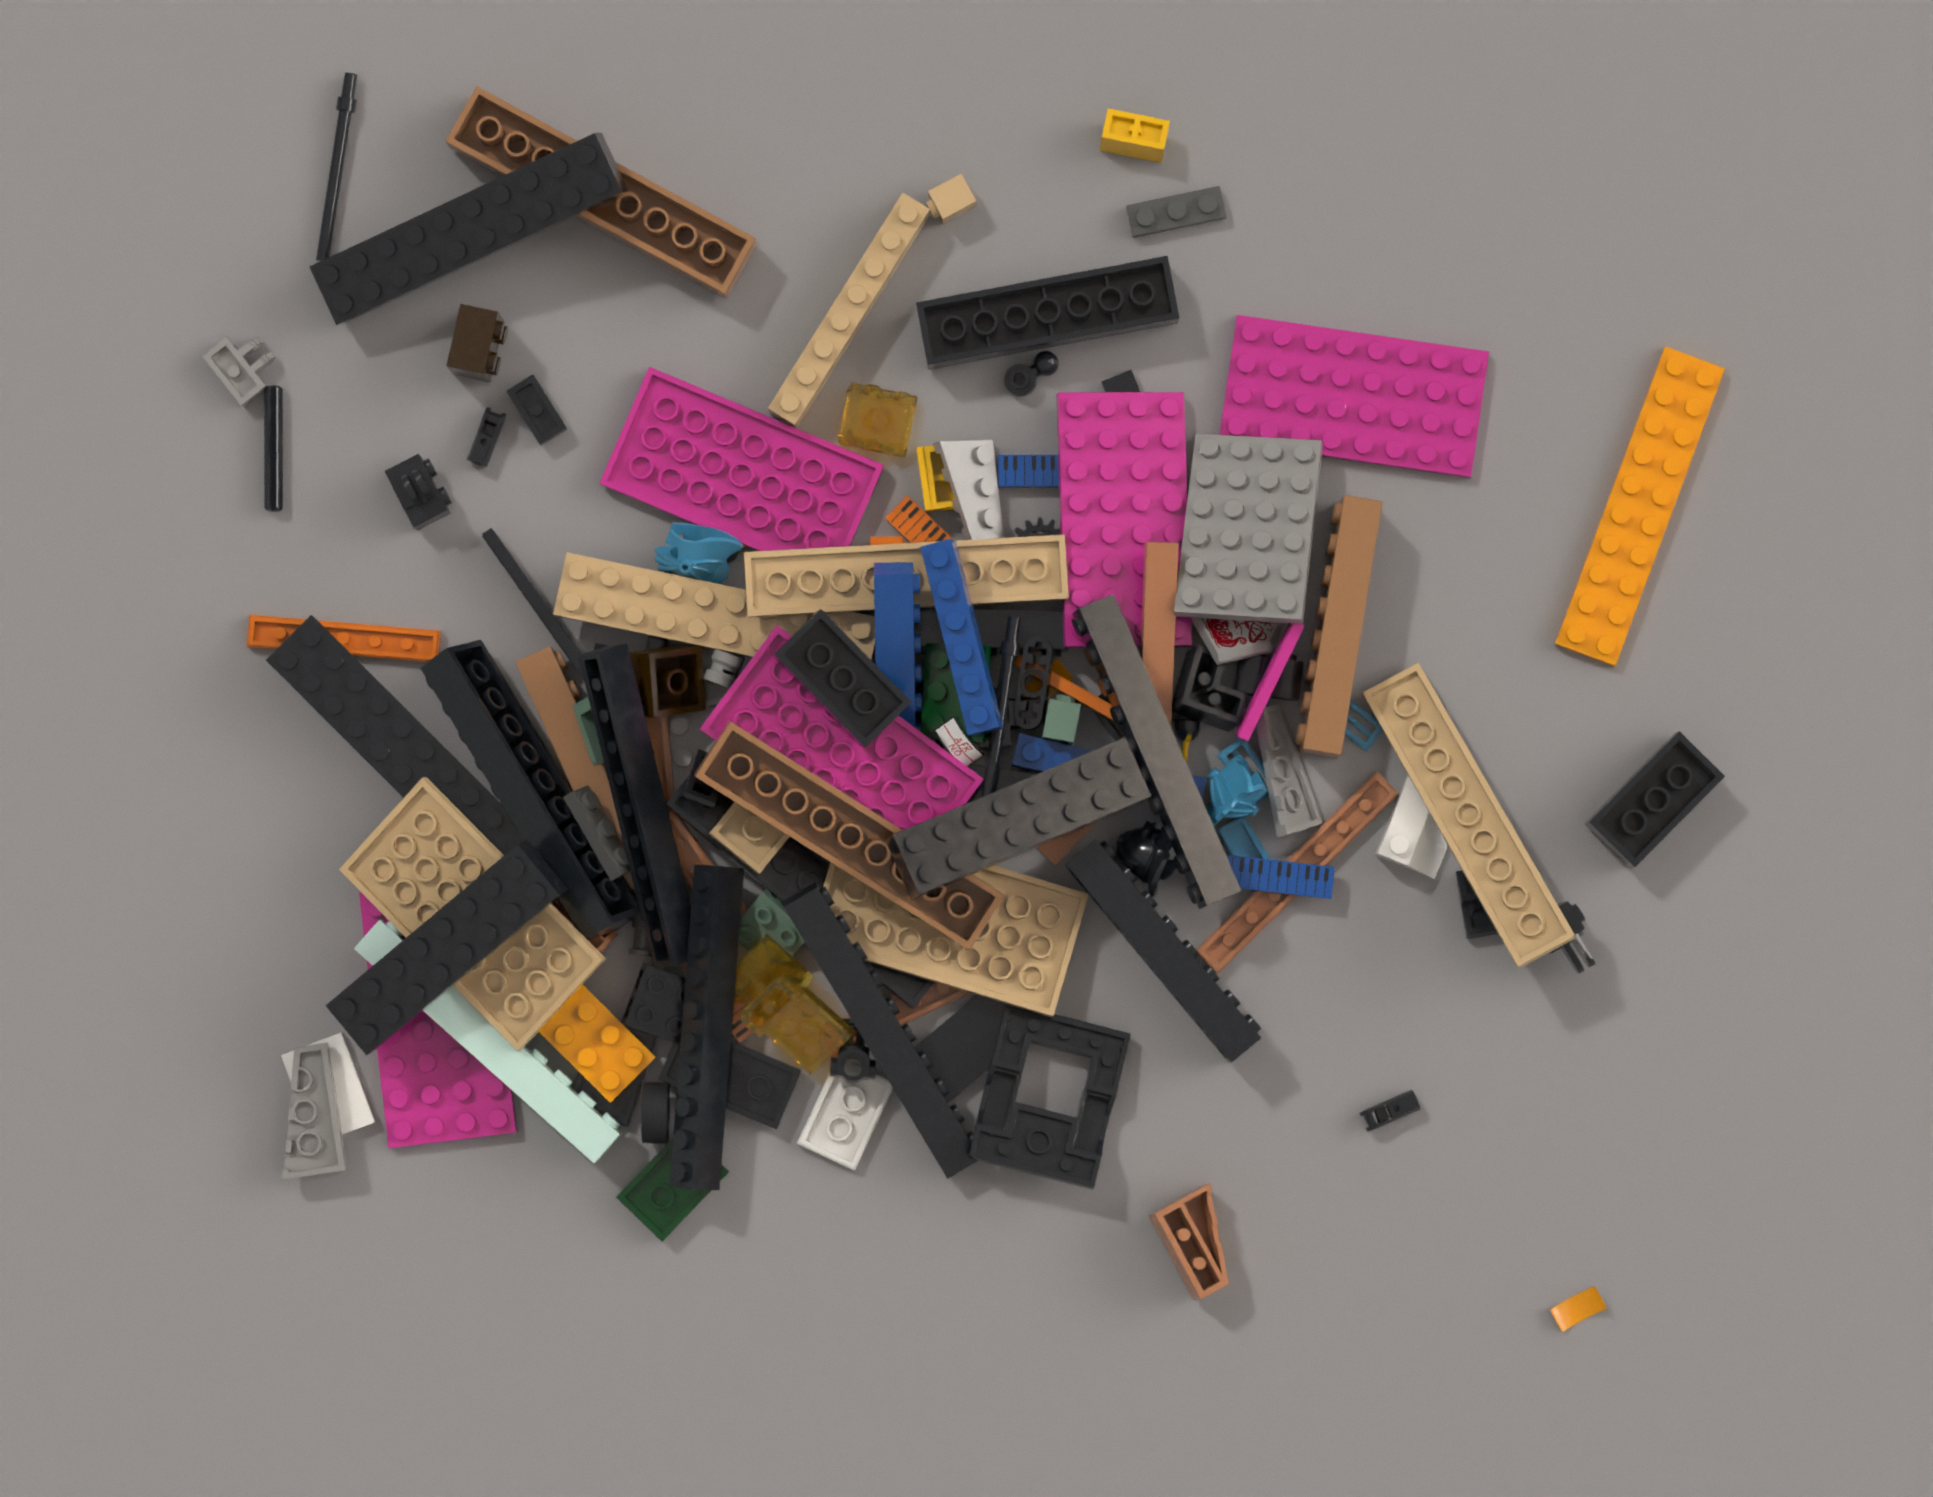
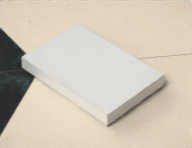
M340 1032L309 1044L328 1043L342 1135L375 1123V1118L343 1033ZM294 1050L281 1055L290 1081L292 1079Z
M847 1061L844 1064V1071L849 1076H857L862 1072V1067ZM829 1073L797 1144L855 1171L893 1090L888 1079L875 1074V1079L862 1080L851 1084L845 1082L842 1078L830 1076Z

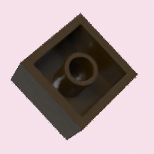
M460 304L446 365L453 375L485 382H491L492 375L497 376L501 357H498L497 353L499 344L504 345L508 326H504L505 322L497 311Z
M674 645L629 652L645 717L656 718L706 710L702 646Z

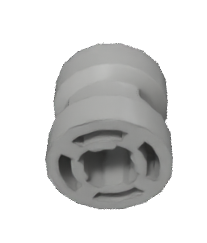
M714 649L711 656L713 663L711 668L706 670L704 680L729 689L734 683L735 674L741 669L744 660Z

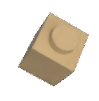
M962 173L929 190L928 197L930 200L925 202L930 209L932 217L934 219L939 217L943 224L977 206V201Z

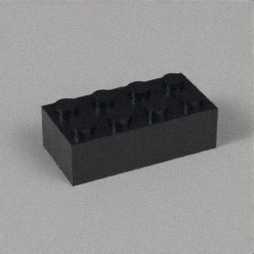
M822 609L813 614L772 655L862 748H866L912 703Z
M1678 731L1601 806L1585 825L1630 869L1635 868L1725 775Z

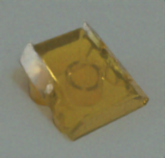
M851 382L846 391L844 410L837 435L839 445L905 458L917 396L902 391L882 389L873 384L862 385Z

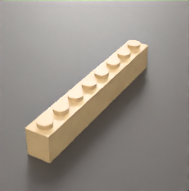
M905 193L901 194L769 405L768 411L770 414L786 424L798 428L930 216V209Z

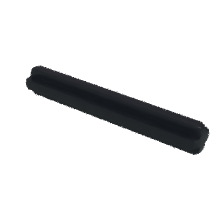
M269 385L264 389V508L267 511H281L283 508V389L277 385Z

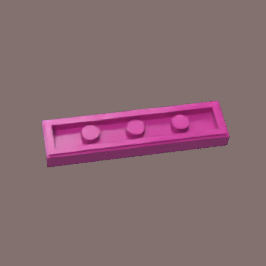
M1288 624L1234 734L1235 738L1243 742L1249 741L1305 627L1304 625Z

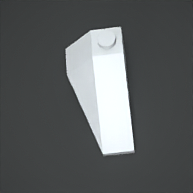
M1407 775L1375 855L1435 879L1447 850V843Z

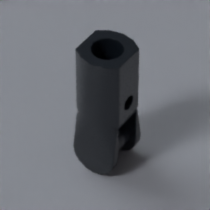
M490 407L486 408L467 461L487 468L507 414L502 413L499 415L491 412ZM486 424L496 427L493 435L484 432Z
M1409 1090L1367 1108L1359 1114L1360 1116L1364 1115L1369 1126L1366 1128L1368 1132L1417 1112L1421 1108L1413 1090ZM1384 1107L1388 1118L1380 1121L1376 1110Z

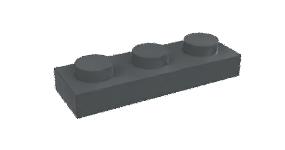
M1220 186L1126 206L1133 238L1226 219Z
M587 785L564 796L566 804L609 879L613 881L630 873L625 848L616 835L614 825L607 819L600 807L596 794Z

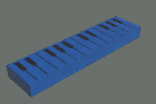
M998 455V488H1059L1058 455Z
M1226 855L1241 889L1331 899L1335 867Z

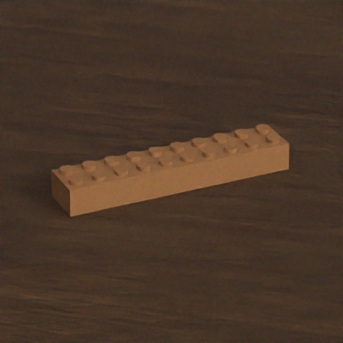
M476 86L445 142L450 149L492 172L504 176L577 140ZM615 162L628 192L575 217L727 299L757 246L756 238Z
M728 720L694 774L695 777L969 950L1005 896L975 875H971L911 900L886 843L889 837L903 831L902 829L730 720Z

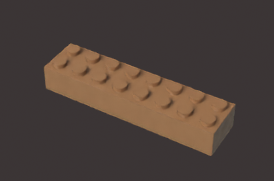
M1344 495L1341 501L1336 502L1333 506L1331 524L1336 525L1335 534L1331 533L1330 537H1328L1325 554L1326 556H1331L1330 565H1325V568H1323L1320 587H1325L1326 591L1325 597L1318 599L1315 618L1321 619L1319 629L1315 628V631H1313L1310 650H1315L1316 652L1314 660H1310L1307 664L1305 681L1310 682L1309 692L1305 691L1302 695L1300 713H1305L1304 724L1300 723L1297 726L1295 744L1300 745L1299 752L1331 758H1338L1342 754L1383 501Z

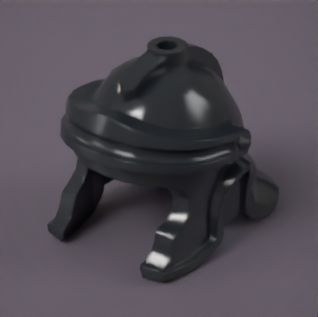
M1146 821L1143 827L1135 828L1119 836L1116 842L1117 854L1132 874L1136 875L1143 884H1148V893L1155 897L1158 890L1157 883L1160 880L1169 878L1176 870L1174 859H1168L1172 845L1166 843L1161 829L1156 828V822Z

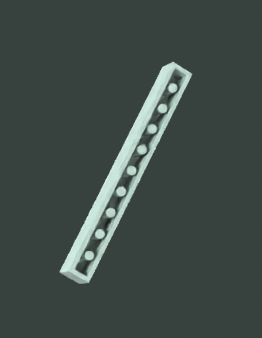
M379 920L354 949L373 966L404 940L403 934L390 921L386 923L384 920ZM454 986L423 1010L593 1163H597L622 1135L617 1129L621 1124L609 1113L606 1112L602 1116L593 1107L596 1105V1102L584 1091H581L580 1094L575 1092L569 1086L572 1080L558 1069L554 1073L545 1064L549 1060L536 1048L530 1051L526 1047L517 1051Z

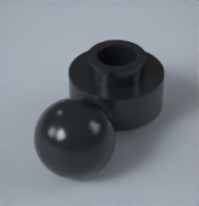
M1042 351L1035 356L1033 365L1030 367L1025 364L1011 366L1004 377L1005 386L1008 391L1016 396L1031 394L1037 386V377L1039 375L1050 376L1057 371L1059 366L1057 356L1053 352ZM1018 374L1025 375L1026 380L1023 385L1015 384V377Z

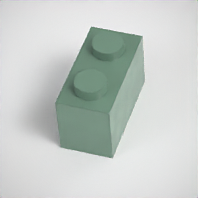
M1057 694L1056 700L1049 699L1042 735L1043 739L1073 746L1081 704L1075 703L1074 697Z

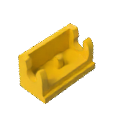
M1108 108L1099 151L1162 163L1170 121Z
M933 445L916 447L925 513L954 510L952 500L955 498L949 481L945 482L941 470L944 469L940 453L936 454Z

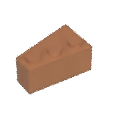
M1211 1183L1194 1189L1148 1215L1193 1300H1201L1229 1284L1222 1244H1220L1217 1229V1216L1213 1207Z

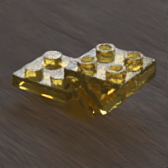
M766 933L737 961L734 1002L746 1004L740 1013L744 1024L759 1037L764 1034L768 1035L809 1074H812L852 1037L855 1030L807 988L814 976Z

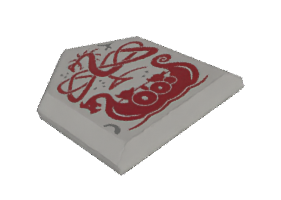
M1190 617L1217 665L1272 653L1284 623Z

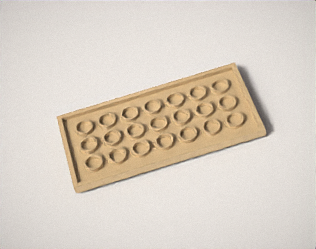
M427 777L420 779L339 870L407 938L504 855ZM550 904L453 986L519 1051L525 1047L606 958L553 904Z
M830 862L823 887H826L835 904L830 906L834 915L837 917L842 914L851 929L846 934L852 944L858 941L868 957L863 961L1048 1017L1054 1016L1089 896L1088 893L995 865L973 875L1005 896L969 950Z

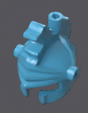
M673 522L665 542L670 545L655 548L654 552L657 556L654 559L659 564L657 569L664 573L722 585V582L728 579V571L731 568L727 563V559L735 552L740 551L743 548V544L733 535L720 529ZM684 534V539H682L678 535Z
M1234 757L1221 771L1214 767L1207 775L1211 780V801L1207 803L1206 809L1213 826L1223 817H1243L1248 814L1253 817L1260 809L1256 803L1268 792V789L1258 771L1250 776L1244 767L1248 763L1245 759Z

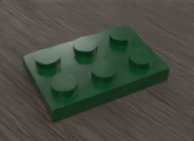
M926 643L921 733L931 740H939L934 730L955 716L967 735L945 644ZM983 646L990 672L991 646ZM986 733L973 737L967 735L972 742L985 743Z
M673 1138L616 1197L662 1242L712 1191L669 1187ZM722 1164L720 1181L730 1172Z

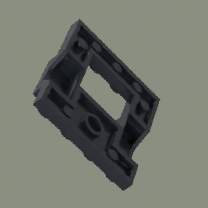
M1005 1004L968 1158L1093 1190L1102 1157L1108 1121L1116 1098L1131 1034L1054 1014L1053 1017H1048ZM1030 1043L1091 1058L1076 1117L1015 1102Z

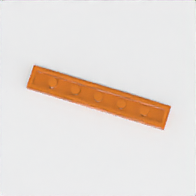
M249 615L247 647L277 649L306 619ZM318 620L353 656L429 662L439 654L441 631Z

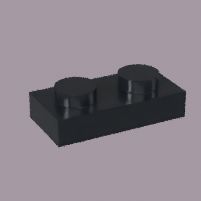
M534 375L529 376L506 391L540 446L568 430Z

